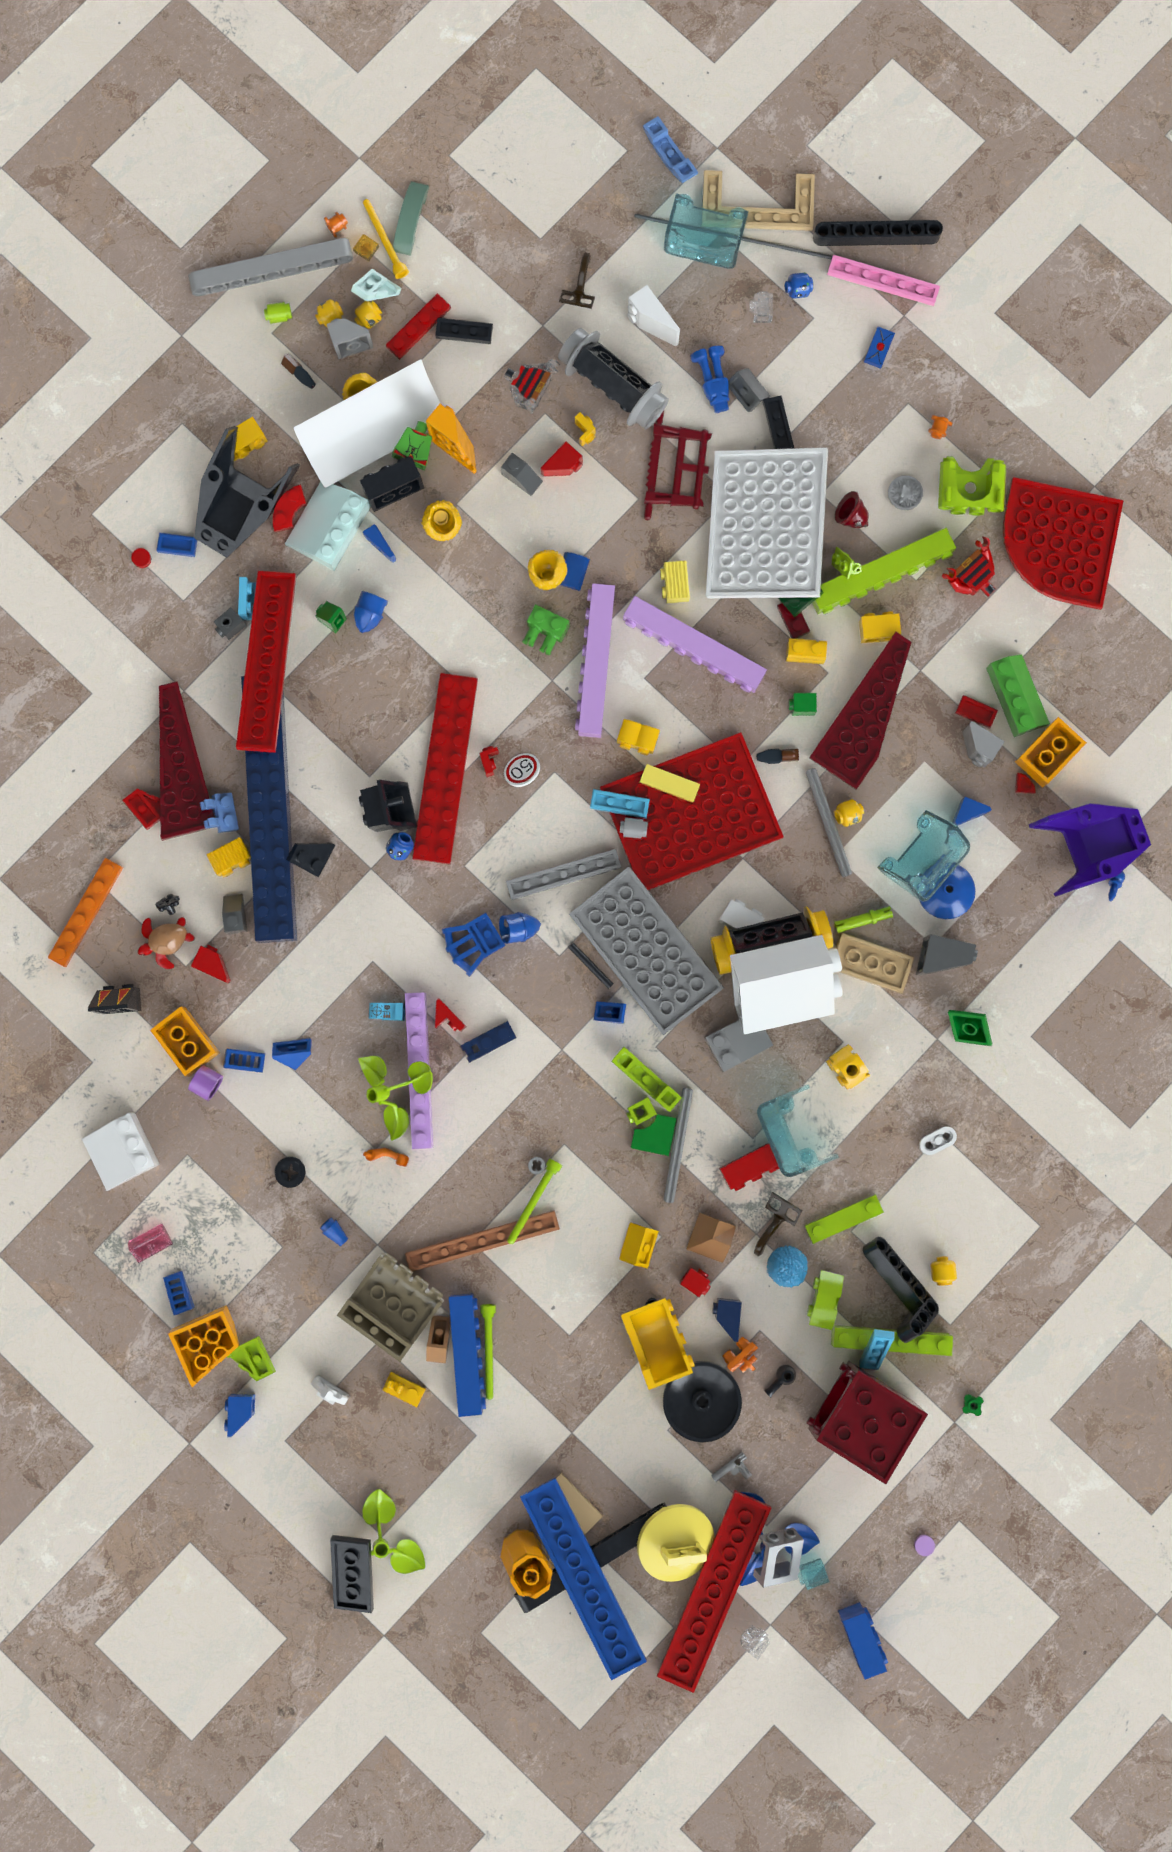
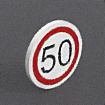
M519 754L507 763L504 769V777L514 787L528 785L538 776L540 762L532 754Z

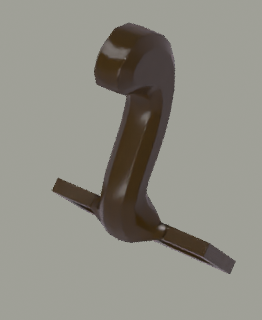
M585 252L582 257L576 289L573 292L562 290L559 299L560 303L592 309L595 296L585 295L584 293L587 269L591 260L590 253ZM563 295H569L574 298L573 300H567L562 297ZM581 299H588L592 302L591 304H586L580 301Z
M774 1192L771 1193L765 1206L766 1209L774 1213V1219L755 1246L754 1254L757 1256L763 1254L767 1242L782 1222L787 1221L795 1226L803 1211ZM772 1198L781 1202L779 1210L770 1206ZM789 1208L798 1213L795 1221L786 1216Z

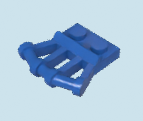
M487 913L465 925L442 929V934L445 935V949L447 953L450 952L453 963L466 971V975L469 977L486 957L506 946ZM468 930L469 934L453 943V932ZM473 939L476 946L460 955L456 948ZM478 950L481 952V955L472 966L463 960Z

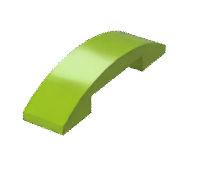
M625 1047L612 1059V1063L668 1112L681 1100L682 1097L664 1083Z

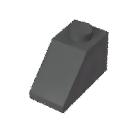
M511 453L501 466L502 475L530 496L534 494L543 482L533 469L514 453Z
M243 894L223 896L222 917L224 932L227 934L248 932Z

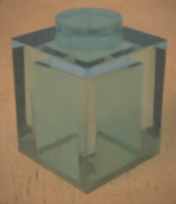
M821 1558L799 1566L798 1578L800 1584H805L807 1590L830 1582Z

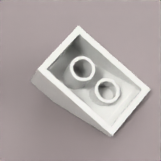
M648 285L631 295L628 300L627 316L633 324L635 323L638 328L673 346H677L680 328Z

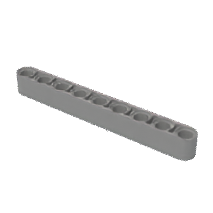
M339 238L194 271L188 277L192 294L194 296H204L345 264L353 260L349 239Z

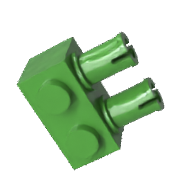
M535 604L527 620L529 629L522 643L533 647L539 633L546 635V638L539 651L550 655L556 641L562 643L570 627V622Z

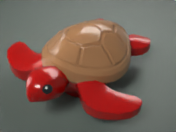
M184 917L179 918L176 924H162L152 930L151 919L147 918L143 921L141 933L148 939V943L141 945L137 953L146 956L155 952V959L160 967L168 970L173 969L175 965L167 959L166 955L177 952L184 941L192 942L195 940V937L191 933H187L184 927L186 925Z

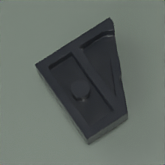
M330 842L323 844L295 843L286 860L319 878L336 845Z

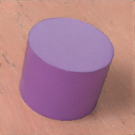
M202 1065L192 1078L188 1090L209 1101L218 1090L223 1076Z

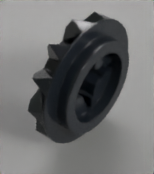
M285 1157L275 1167L277 1182L286 1188L300 1185L306 1175L305 1165L300 1159L295 1157ZM292 1164V1169L298 1172V1174L292 1175L289 1181V1175L282 1171L288 1170Z

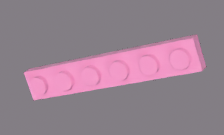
M833 255L827 273L829 276L934 306L940 288L939 285L837 255Z

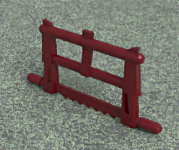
M664 411L655 421L656 423H654V440L651 442L652 448L649 450L652 454L649 456L651 461L648 463L650 468L647 470L649 475L646 477L648 482L645 484L648 487V491H646L644 504H646L644 519L647 521L652 516V504H671L670 507L692 506L695 510L699 509L700 506L704 507L701 492L703 475L709 473V466L704 465L707 442L711 439L712 433H708L707 429L697 431L682 428L681 426L679 429L662 425ZM662 437L678 439L672 494L655 492ZM686 440L700 441L697 465L683 463ZM682 470L696 473L693 497L680 495Z

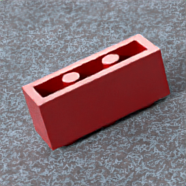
M768 1142L720 1167L719 1170L729 1189L738 1191L746 1186L745 1182L749 1180L755 1182L763 1177L762 1174L766 1171L772 1173L780 1169L779 1165L783 1162L773 1143Z

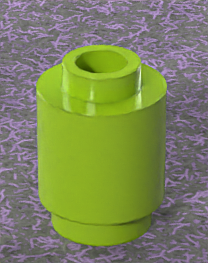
M290 303L267 304V309H264L266 321L269 320L270 324L286 322L288 319H292Z

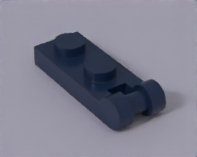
M506 1021L462 1044L460 1047L462 1051L466 1052L468 1056L466 1059L471 1063L517 1037L509 1022ZM477 1044L480 1051L474 1053L472 1046Z

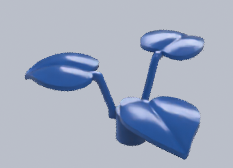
M740 1492L765 1503L763 1498L755 1493ZM796 1522L785 1527V1529L794 1528L804 1539L801 1555L806 1554L820 1543L816 1533L805 1524ZM763 1542L760 1544L761 1552L756 1554L753 1551L740 1586L749 1585L757 1581L753 1573L755 1568H760L763 1565L765 1552ZM785 1546L786 1551L792 1554V1547Z

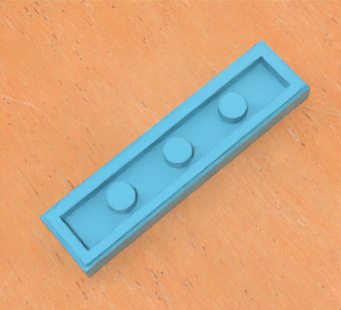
M874 1329L859 1360L860 1368L879 1370L894 1340V1332Z

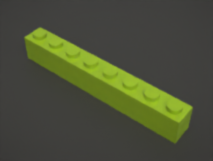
M947 527L861 566V572L859 574H850L849 579L841 575L821 584L820 588L824 593L812 602L817 615L822 612L827 614L833 611L835 606H845L855 597L860 599L866 596L868 591L873 589L878 591L885 587L884 584L890 581L891 583L898 582L902 579L901 576L906 574L909 576L913 575L923 566L928 568L941 558L946 560L953 556L952 553L956 546Z

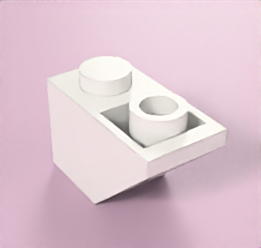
M735 899V901L731 900L719 922L731 929L761 923L765 918L762 917V913L753 908L749 910L745 907V903Z

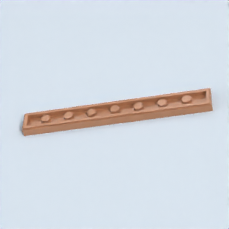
M555 1210L529 1217L515 1242L560 1230ZM517 1221L407 1252L405 1257L408 1268L411 1271H416L509 1244L507 1239Z

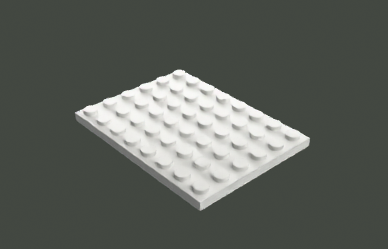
M827 448L715 451L706 585L707 598L820 597L828 461Z

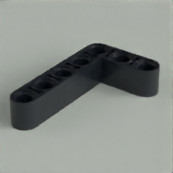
M878 1236L863 1246V1254L910 1311L897 1328L899 1339L904 1343H908L925 1332L939 1313V1307L888 1242Z

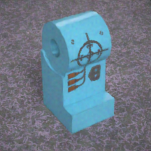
M369 1003V1019L405 1021V1003Z

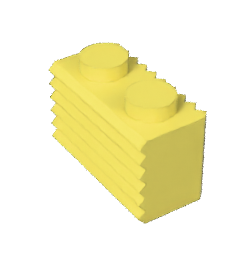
M685 560L664 562L663 568L660 569L661 580L665 581V587H662V598H666V604L689 602L687 562Z

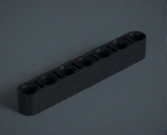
M938 220L820 222L815 227L813 242L818 246L932 245L939 241L943 225ZM878 231L881 235H876L874 232ZM893 231L899 232V235L894 234ZM930 231H935L937 234H932ZM819 232H823V233H825L826 235H825V236H821V235H819ZM837 232H842L844 235H838ZM855 232H861L863 235H857Z

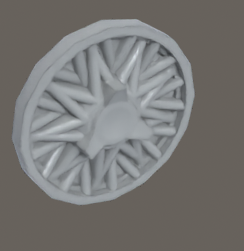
M911 476L895 478L888 489L890 502L900 510L915 508L923 497L921 483Z

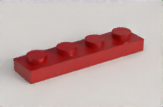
M437 293L386 344V348L400 360L437 323V318H442L451 309V305Z

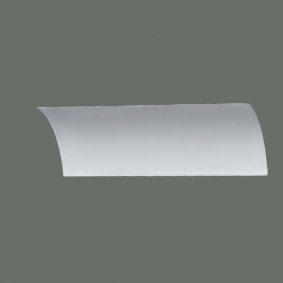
M420 359L295 426L294 431L324 488L393 452L406 428L410 427L415 430L418 421L426 423L427 418L441 403Z

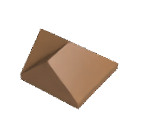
M699 1212L686 1249L723 1263L731 1247L736 1226Z

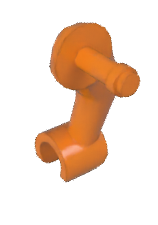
M388 1148L370 1149L363 1153V1156L368 1161L388 1156L396 1160L395 1164L404 1167L407 1166L409 1161L408 1156Z

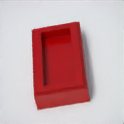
M963 695L955 714L990 729L998 710Z

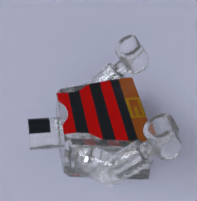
M551 359L547 363L522 364L518 372L510 368L507 369L504 378L512 382L510 391L517 407L526 409L532 414L533 410L539 406L538 403L551 382L550 372L553 374L558 372L555 366H560V363L556 359Z

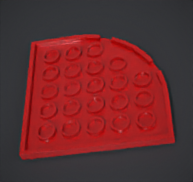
M1013 477L1003 520L1004 544L1013 567L1028 585L1049 598L1101 610L1104 604L1124 500Z

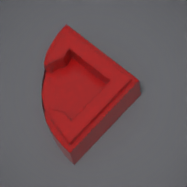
M1016 774L1015 792L1035 794V785L1025 774Z

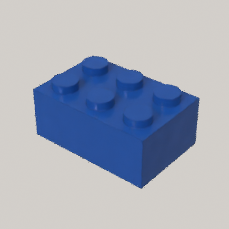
M859 1602L838 1610L864 1679L866 1680L887 1672L885 1664L888 1663V1660L881 1645L878 1646L881 1642L874 1626H870L874 1623L867 1607L863 1608Z

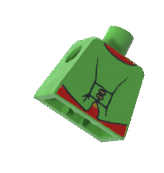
M418 421L415 430L407 427L395 446L391 457L399 460L403 457L408 458L411 456L416 467L425 471L432 440L431 436L425 434L427 424Z

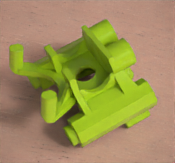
M953 456L943 458V462H940L938 508L950 510V513L954 515H962L966 513V509L969 507V515L973 516L984 515L985 508H987L988 512L1004 511L1006 465L1004 461L988 458L980 470L970 472L960 468ZM972 482L975 484L976 490L974 493L966 492L965 485Z

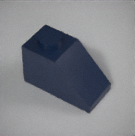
M717 1298V1303L713 1302L712 1314H715L716 1320L733 1341L738 1342L742 1302L740 1300Z

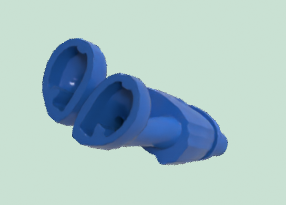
M712 346L708 349V353L712 360L715 379H713L705 348L692 353L690 359L693 363H699L704 377L703 391L710 402V406H713L714 412L720 413L729 410L728 378L724 377L720 359L725 354L724 347Z

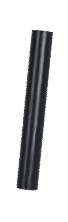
M574 943L569 947L576 957L608 989L614 984Z

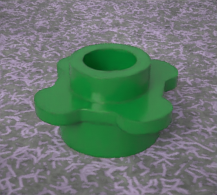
M970 1394L965 1395L962 1411L965 1414L972 1413L975 1416H980L982 1413L981 1404L984 1402L983 1398L980 1396L974 1397Z

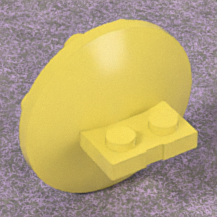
M675 1504L663 1507L645 1522L640 1531L637 1541L639 1560L645 1570L659 1580L673 1582L689 1578L702 1568L704 1562H706L714 1540V1530L706 1515L693 1506Z

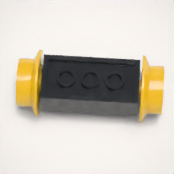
M807 906L804 907V914L802 912L728 930L724 926L722 935L710 937L712 952L719 975L731 972L730 955L819 935L823 936L827 949L833 948L832 932L825 911L821 910L812 913Z

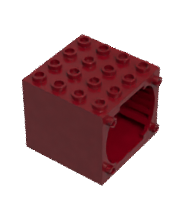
M850 1361L847 1364L843 1362L839 1368L842 1370L840 1376L815 1417L812 1418L810 1416L806 1424L809 1425L808 1429L816 1441L886 1485L928 1414L914 1401Z

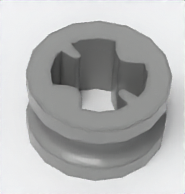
M534 1157L528 1163V1168L533 1174L542 1173L546 1167L545 1161L541 1157ZM534 1160L542 1162L540 1171L532 1169L534 1165L532 1162Z

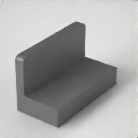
M749 368L737 371L728 381L729 389L747 412H752L763 399L770 398L769 393Z

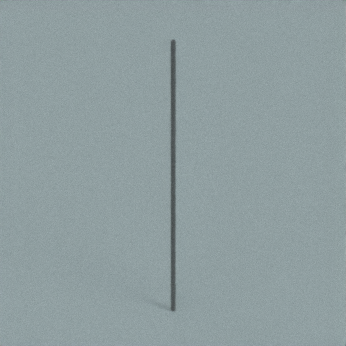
M634 215L635 218L645 219L649 221L659 222L672 226L738 239L751 243L817 256L832 260L833 257L831 255L779 245L775 243L700 228L696 226L686 225L645 215Z

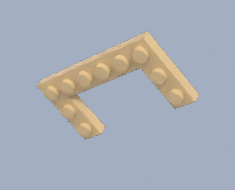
M704 170L702 227L812 231L815 174H796L795 209L721 206L722 171Z

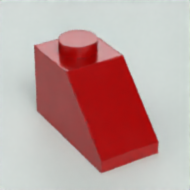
M566 441L541 467V475L544 477L570 476L573 472H578L582 467L583 456Z
M208 944L206 948L200 945L191 967L223 982L230 983L231 980L223 957L217 953L218 949Z

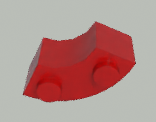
M301 484L286 491L277 502L273 513L275 533L293 529L295 514L300 508L307 505Z

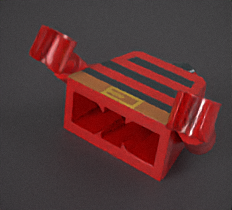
M982 536L983 544H981V541L976 540L975 545L981 549H977L956 570L954 568H947L949 575L942 574V578L948 579L955 592L974 596L981 590L989 597L996 590L989 582L995 575L993 558L989 549V538Z

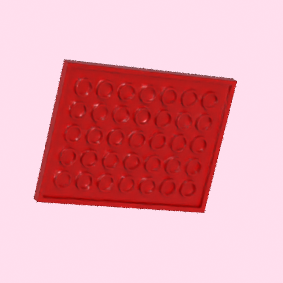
M742 732L654 766L700 784L693 803L640 783L644 770L600 786L601 791L650 799L646 819L609 812L630 866L648 891L784 838ZM625 818L643 819V822H648L646 837H641V839L623 837V833H620L621 821L625 822Z

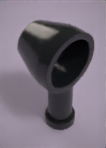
M782 1365L777 1369V1379L764 1390L770 1398L782 1385H790L795 1381L796 1372L793 1367ZM785 1373H790L789 1379H784Z

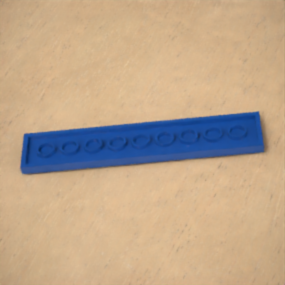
M556 1477L520 1495L610 1679L613 1680L646 1663L647 1659Z

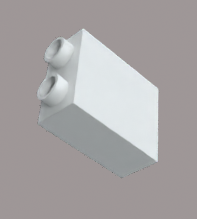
M822 935L730 955L734 1005L744 1034L833 1015L834 998L842 997L840 979L837 974H833L842 971L840 956L836 948L827 949Z

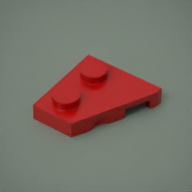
M137 788L122 800L146 830L160 821V798L149 795Z

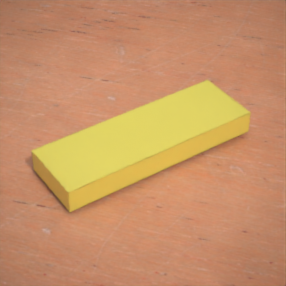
M646 764L640 780L642 784L692 803L700 786L696 782Z

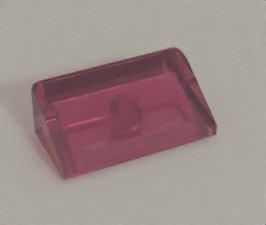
M160 1224L129 1241L128 1249L137 1262L140 1263L173 1245V1242L164 1225Z

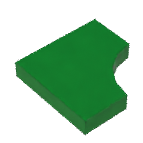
M657 1114L655 1121L649 1127L634 1129L631 1148L669 1156L676 1118Z

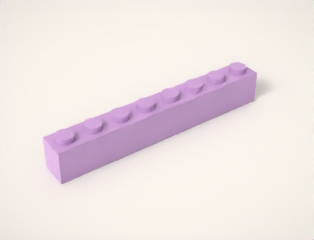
M592 584V590L588 589L587 601H591L590 608H586L585 619H589V625L584 628V638H587V645H583L582 656L586 657L585 663H581L580 671L584 678L583 682H579V693H582V699L577 702V712H580V719H576L575 730H579V736L601 738L615 593L614 585Z
M634 596L624 613L623 620L629 627H637L642 630L641 632L645 636L655 637L661 645L665 647L671 646L679 655L689 656L695 664L707 666L711 673L723 675L726 681L741 685L740 688L748 693H755L766 674L767 669L636 596Z
M405 993L408 1068L417 1061L425 1062L430 1066L426 993ZM411 1083L409 1084L412 1149L433 1148L431 1089L427 1093L420 1094L414 1090Z

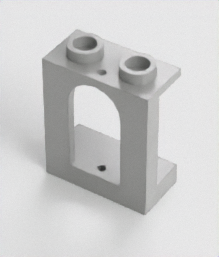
M794 1528L759 1535V1539L765 1545L762 1567L754 1569L753 1576L760 1585L765 1588L797 1580L804 1539ZM791 1546L790 1562L785 1561L775 1564L777 1553L783 1547Z

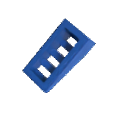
M375 524L363 531L364 537L392 563L396 561L394 553Z
M226 1049L223 1068L263 1073L265 1053ZM231 1054H235L234 1065H230ZM239 1055H243L241 1066H238ZM247 1056H251L249 1067H246ZM255 1056L259 1057L257 1068H253Z
M183 1271L163 1277L173 1315L195 1308ZM177 1278L180 1279V1282L172 1285L170 1284V1281L175 1280ZM178 1286L182 1287L181 1290L176 1292H173L172 1290L173 1288H176ZM184 1294L183 1298L176 1300L175 1296ZM186 1301V1305L178 1307V1303Z

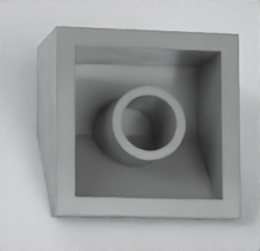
M345 318L334 319L327 324L338 359L374 348L368 329Z
M973 721L962 731L968 758L978 767L985 768L992 762L1004 743L1003 740Z

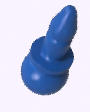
M1123 871L1118 876L1109 880L1110 890L1108 898L1110 902L1116 897L1118 889L1122 887V883L1125 880V873Z

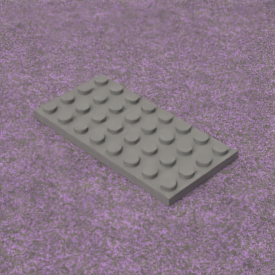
M627 867L569 914L663 1035L724 988L630 867Z

